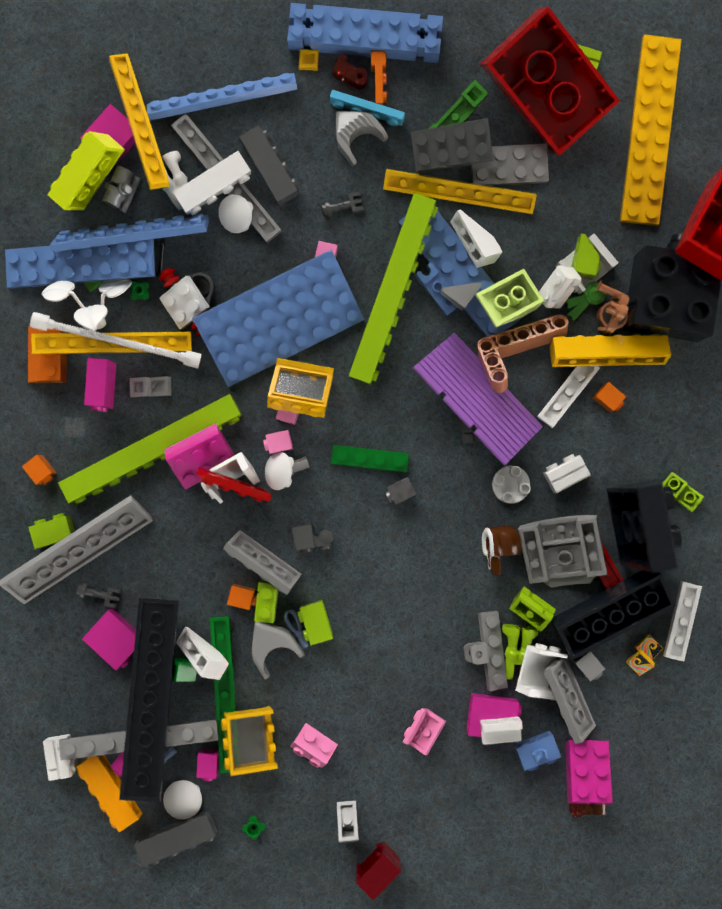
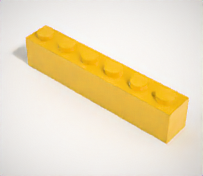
M640 334L632 336L596 335L593 337H585L583 335L575 337L557 336L553 337L549 346L552 367L665 365L671 357L668 335L659 334L641 336Z

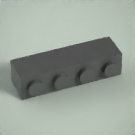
M258 125L240 135L239 138L278 206L280 207L299 196L297 191L299 186L294 178L291 179L288 173L290 171L286 163L280 162L278 158L280 154L276 146L272 147L269 140L271 139L265 129L262 131Z
M210 809L191 818L184 819L138 838L134 847L142 867L146 865L154 866L163 858L171 859L177 856L180 851L185 850L187 852L194 849L197 844L202 842L204 844L210 843L215 839L214 837L218 829Z

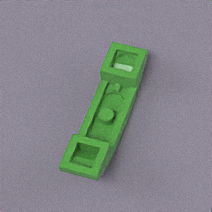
M474 80L462 93L457 102L430 128L465 122L489 93Z

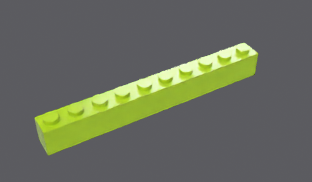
M417 193L413 194L350 370L349 377L371 385L373 381H377L380 372L377 370L379 363L383 364L386 353L383 352L386 345H390L393 336L390 334L391 329L396 327L399 317L396 316L398 309L403 308L406 300L403 298L405 290L409 291L412 283V280H410L411 273L416 272L419 263L416 261L417 256L423 253L425 247L423 243L424 237L429 236L432 225H429L431 217L435 219L438 211L436 200Z
M228 394L58 482L68 503L80 504L87 500L86 496L100 494L104 491V487L108 485L113 487L119 484L121 478L125 476L130 478L138 474V469L142 467L148 469L155 465L154 461L161 459V461L165 460L164 450L215 423L221 431L223 430L222 426L227 423L233 425L239 422V417L243 415L233 396Z

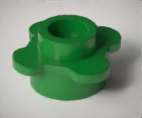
M132 282L130 286L132 288L131 299H149L148 282Z
M250 816L248 823L243 825L242 830L251 839L255 840L260 832L265 830V824L259 822L256 816Z

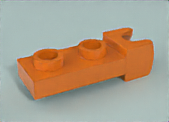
M375 51L371 52V73H375V103L383 105V103H387V91H383V85H386V73H383L386 72V52Z

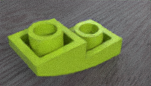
M673 472L663 482V487L669 486L672 489L674 500L691 513L704 499L703 495L691 488L685 480Z

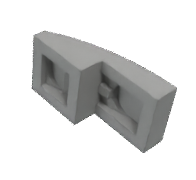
M171 377L130 378V397L172 396Z

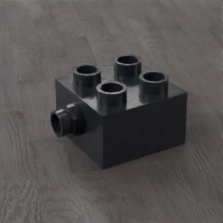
M682 234L672 235L667 248L646 245L634 256L628 293L629 301L627 304L629 316L626 324L623 326V330L650 335H668L669 338L699 342L713 336L721 280L675 253Z

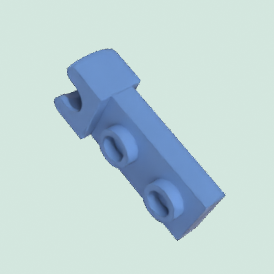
M430 262L426 267L429 275L425 276L422 272L418 271L415 277L447 316L458 307L440 294V290L443 287L449 286L441 277L436 267Z

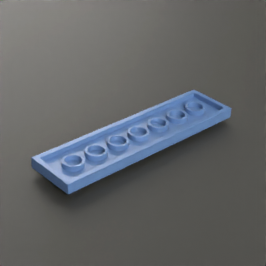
M437 211L435 219L431 217L429 225H432L429 236L424 237L423 243L425 247L422 255L428 263L431 262L436 267L449 287L481 282L478 293L494 284L482 267L476 268L462 241ZM405 217L398 221V224L401 227L403 225ZM476 294L464 308L486 337L506 331L521 319L519 318L495 327L477 299Z
M196 213L191 215L192 217L184 218V216L180 215L173 217L172 220L158 218L153 220L154 222L149 223L142 220L135 222L134 225L120 223L116 227L111 228L104 225L97 227L96 230L82 228L78 232L73 233L70 230L59 232L50 244L52 252L202 233L207 232L209 218L208 215H203V213Z
M154 239L52 252L50 246L5 250L7 288L10 289L49 286L57 281L84 283L155 277Z

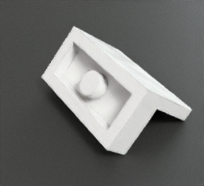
M519 717L480 720L482 743L484 745L522 740L521 729L523 727Z

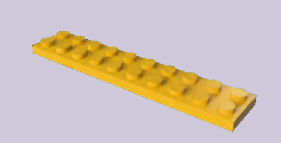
M643 35L620 222L650 226L659 225L682 39Z

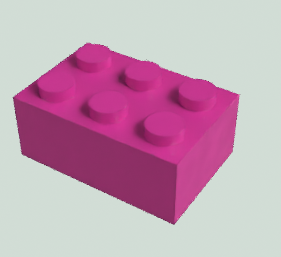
M216 423L164 450L167 463L185 490L201 482L202 479L196 474L199 467L209 470L234 456L231 447Z
M573 740L565 742L568 803L611 804L612 787L609 741L584 740L582 743L577 744Z

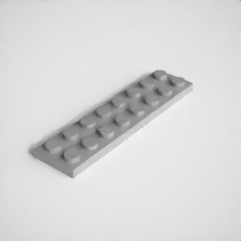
M130 495L2 578L0 586L20 602L26 604L151 523L153 519Z

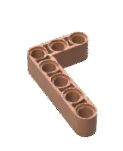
M555 315L480 339L477 344L478 358L491 389L496 393H503L508 388V374L502 358L549 344L553 337H566L568 334L567 317Z

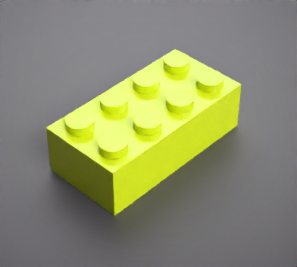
M90 131L82 137V143L78 149L74 150L71 154L68 164L61 169L59 178L52 183L48 196L64 210H84L125 149L108 134Z

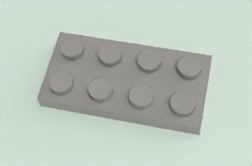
M547 144L492 146L494 161L471 165L472 183L501 186L549 182Z
M241 530L223 548L229 556L238 559L246 568L256 572L261 579L270 582L278 591L286 595L302 575Z
M557 657L544 670L545 679L552 689L553 697L558 703L561 716L567 724L569 735L573 738L575 744L582 743L596 727V724L568 659Z

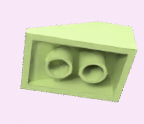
M525 269L476 293L477 299L495 327L526 316L537 310L544 302Z

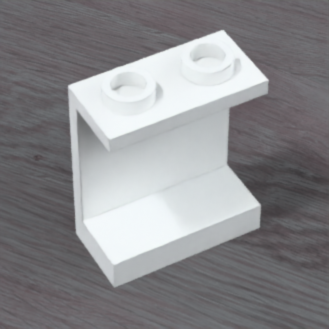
M595 234L591 235L588 239L600 256L601 270L599 275H596L592 280L582 278L573 291L579 295L586 290L585 286L593 281L596 282L619 263ZM575 250L559 261L555 267L558 265L572 266Z
M242 452L209 469L234 479L246 475L253 485L260 482L253 466ZM201 482L202 488L206 493H209L212 499H216L219 503L223 502L218 491L219 485L213 484L209 486Z
M536 643L535 646L527 645L516 691L529 697L555 700L552 690L548 688L549 683L545 679L544 670L556 657L567 659L568 655L562 653L561 648L555 646L547 648L546 645Z

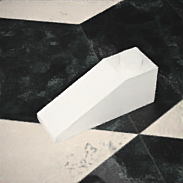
M457 210L450 223L476 268L495 263L502 254V250L494 236L462 210Z
M185 627L176 641L177 645L201 677L220 680L229 663L217 649L190 628Z

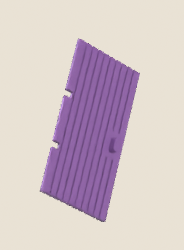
M455 332L413 367L438 395L441 392L446 395L442 400L468 428L472 425L476 427L473 433L504 466L543 427L508 389L503 393H496L491 389L479 358Z

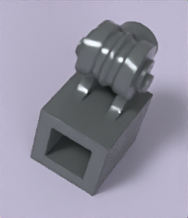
M312 524L292 527L296 551L300 550L301 553L312 552V548L319 547L320 550L331 549V542L333 540L331 531L323 530L319 536H316L313 532Z

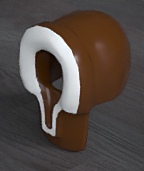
M512 526L487 527L482 533L483 554L487 556L488 568L491 570L492 575L498 576L501 573L500 556L521 554V536L517 529Z

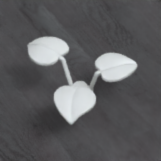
M120 279L102 282L99 286V291L102 293L101 305L85 307L72 291L75 285L70 281L54 282L46 287L41 295L50 302L62 301L69 295L73 296L81 307L74 313L75 321L95 332L96 329L106 326L105 317L108 311L104 306L105 297L114 298L121 295L131 286L132 281Z

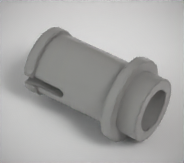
M306 456L294 461L292 476L295 472L310 468Z

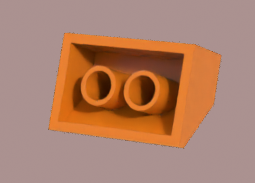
M28 326V383H67V354H32L31 334L67 332L56 330L55 328L44 331Z

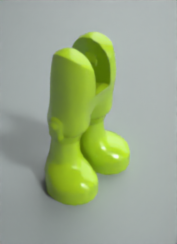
M502 624V632L508 637V646L504 653L506 657V678L508 680H513L514 665H520V675L526 647L532 644V640L539 632L533 626L521 627L522 644L521 649L518 650L520 627L514 624Z

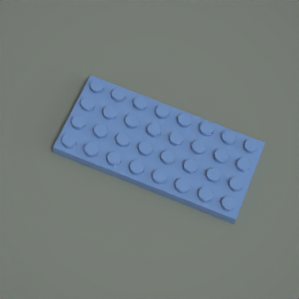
M332 250L192 318L228 387L276 364L277 358L286 359L365 320Z

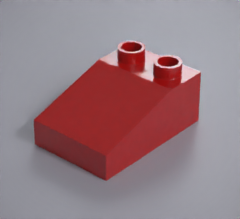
M549 6L538 8L479 64L545 144L558 156L620 102Z
M722 167L703 190L675 253L721 281Z

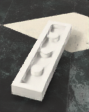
M577 366L537 417L553 428L600 367Z
M683 581L680 582L676 606L664 649V657L684 662L702 586Z

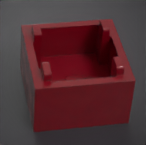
M384 841L381 844L377 843V848L361 864H356V884L372 900L401 873L400 857Z

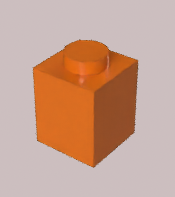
M606 382L592 398L610 413L621 409L626 396L610 382Z
M43 455L34 456L22 466L36 485H47L54 479L52 476L57 473Z
M233 584L227 605L250 610L252 606H256V589Z

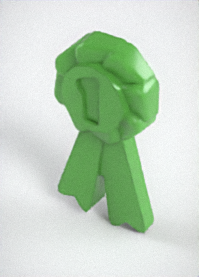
M590 282L585 286L586 290L583 292V295L569 298L565 301L567 304L566 309L574 307L567 313L568 316H571L572 321L589 304L599 305L605 301L607 294L599 290L596 291L599 282Z

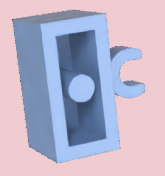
M550 731L514 744L524 771L536 770L539 768V765L544 763L552 764L558 758H561L554 736Z

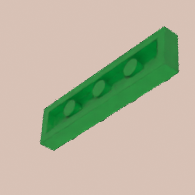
M333 445L331 464L407 472L409 453Z

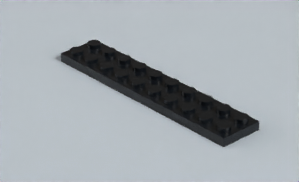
M139 598L119 800L157 803L161 801L179 600Z

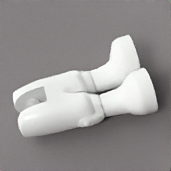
M173 151L163 155V159L170 169L173 179L167 173L170 185L169 187L162 188V190L167 193L178 210H182L183 208L173 192L188 182L187 176L180 170L178 165L181 155L179 151Z

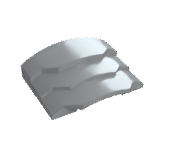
M597 515L552 518L524 524L518 528L529 584L543 582L551 588L573 584H588L596 576L607 575Z

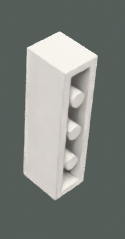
M239 151L174 191L173 194L187 215L190 213L194 215L201 210V206L204 204L210 205L218 199L217 196L221 193L225 195L234 189L233 186L238 182L243 184L249 180L251 170Z

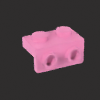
M422 708L415 713L413 718L415 721L405 731L403 743L411 745L424 755H428L446 720L431 710Z
M305 723L290 747L298 756H304L309 759V763L314 767L322 768L328 763L338 744Z

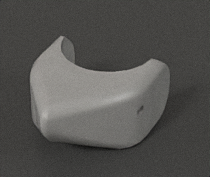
M356 111L336 112V143L338 149L352 167L357 164V161L350 150V145L356 137L363 134H371L383 142L388 139L386 131L373 115Z
M255 622L252 658L265 680L270 677L265 664V657L271 650L285 647L293 650L300 658L305 656L299 642L290 630L277 625Z

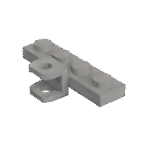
M494 610L478 613L481 642H472L464 646L465 660L477 665L484 664L487 690L494 691L508 688L499 612Z

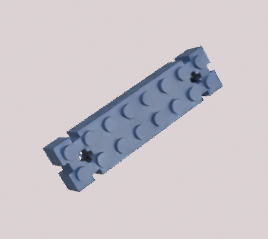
M291 3L290 25L287 37L289 50L300 51L304 47H311V50H319V53L371 57V52L383 51L386 52V59L416 61V57H424L423 62L438 63L443 16L428 15L427 19H420V14L323 5H314L313 9H307L306 4Z

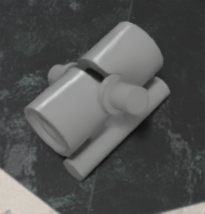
M117 166L111 181L105 183L107 190L102 202L126 214L141 179L134 176V173L130 170Z

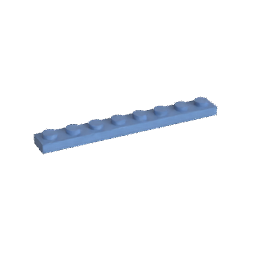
M284 73L277 77H265L258 81H246L239 85H227L220 89H208L201 93H190L187 96L171 97L163 101H152L147 104V114L149 121L298 90L294 73Z

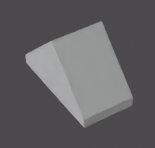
M481 282L443 287L440 290V294L460 310H463L480 289Z

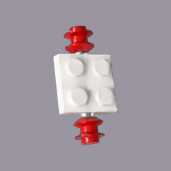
M164 269L160 273L159 280L165 281L164 288L171 289L159 299L180 330L193 322L191 329L198 331L192 318L207 311L210 306L190 276H185L179 281L180 276L174 275L175 269ZM199 331L196 333V337L201 336Z

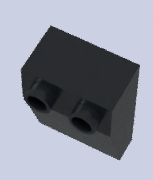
M662 480L606 488L620 564L651 573L678 569L675 548L682 546V538L676 524L670 525L668 510L674 509L675 506L672 489L669 486L663 487Z

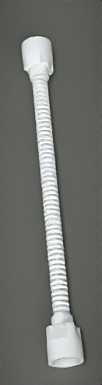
M33 312L30 321L31 328L44 331L55 328L56 330L68 331V333L83 335L93 339L96 338V340H103L108 343H116V345L121 344V346H128V348L131 347L136 350L175 358L183 362V365L197 369L201 359L200 353L186 350V353L168 351V349L156 348V346L136 343V341H129L128 339L116 338V336L61 324L50 319L48 315Z

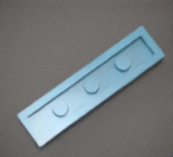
M332 90L330 94V104H333L337 109L346 108L351 111L366 112L373 115L377 121L380 119L387 121L391 126H402L405 112Z

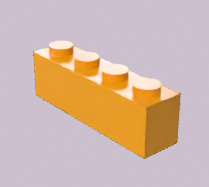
M105 755L88 757L76 766L78 775L88 784L89 792L99 801V807L110 818L111 826L117 829L118 832H121L136 822L143 813L135 801L119 800L121 779L113 772V768L110 767L111 764Z

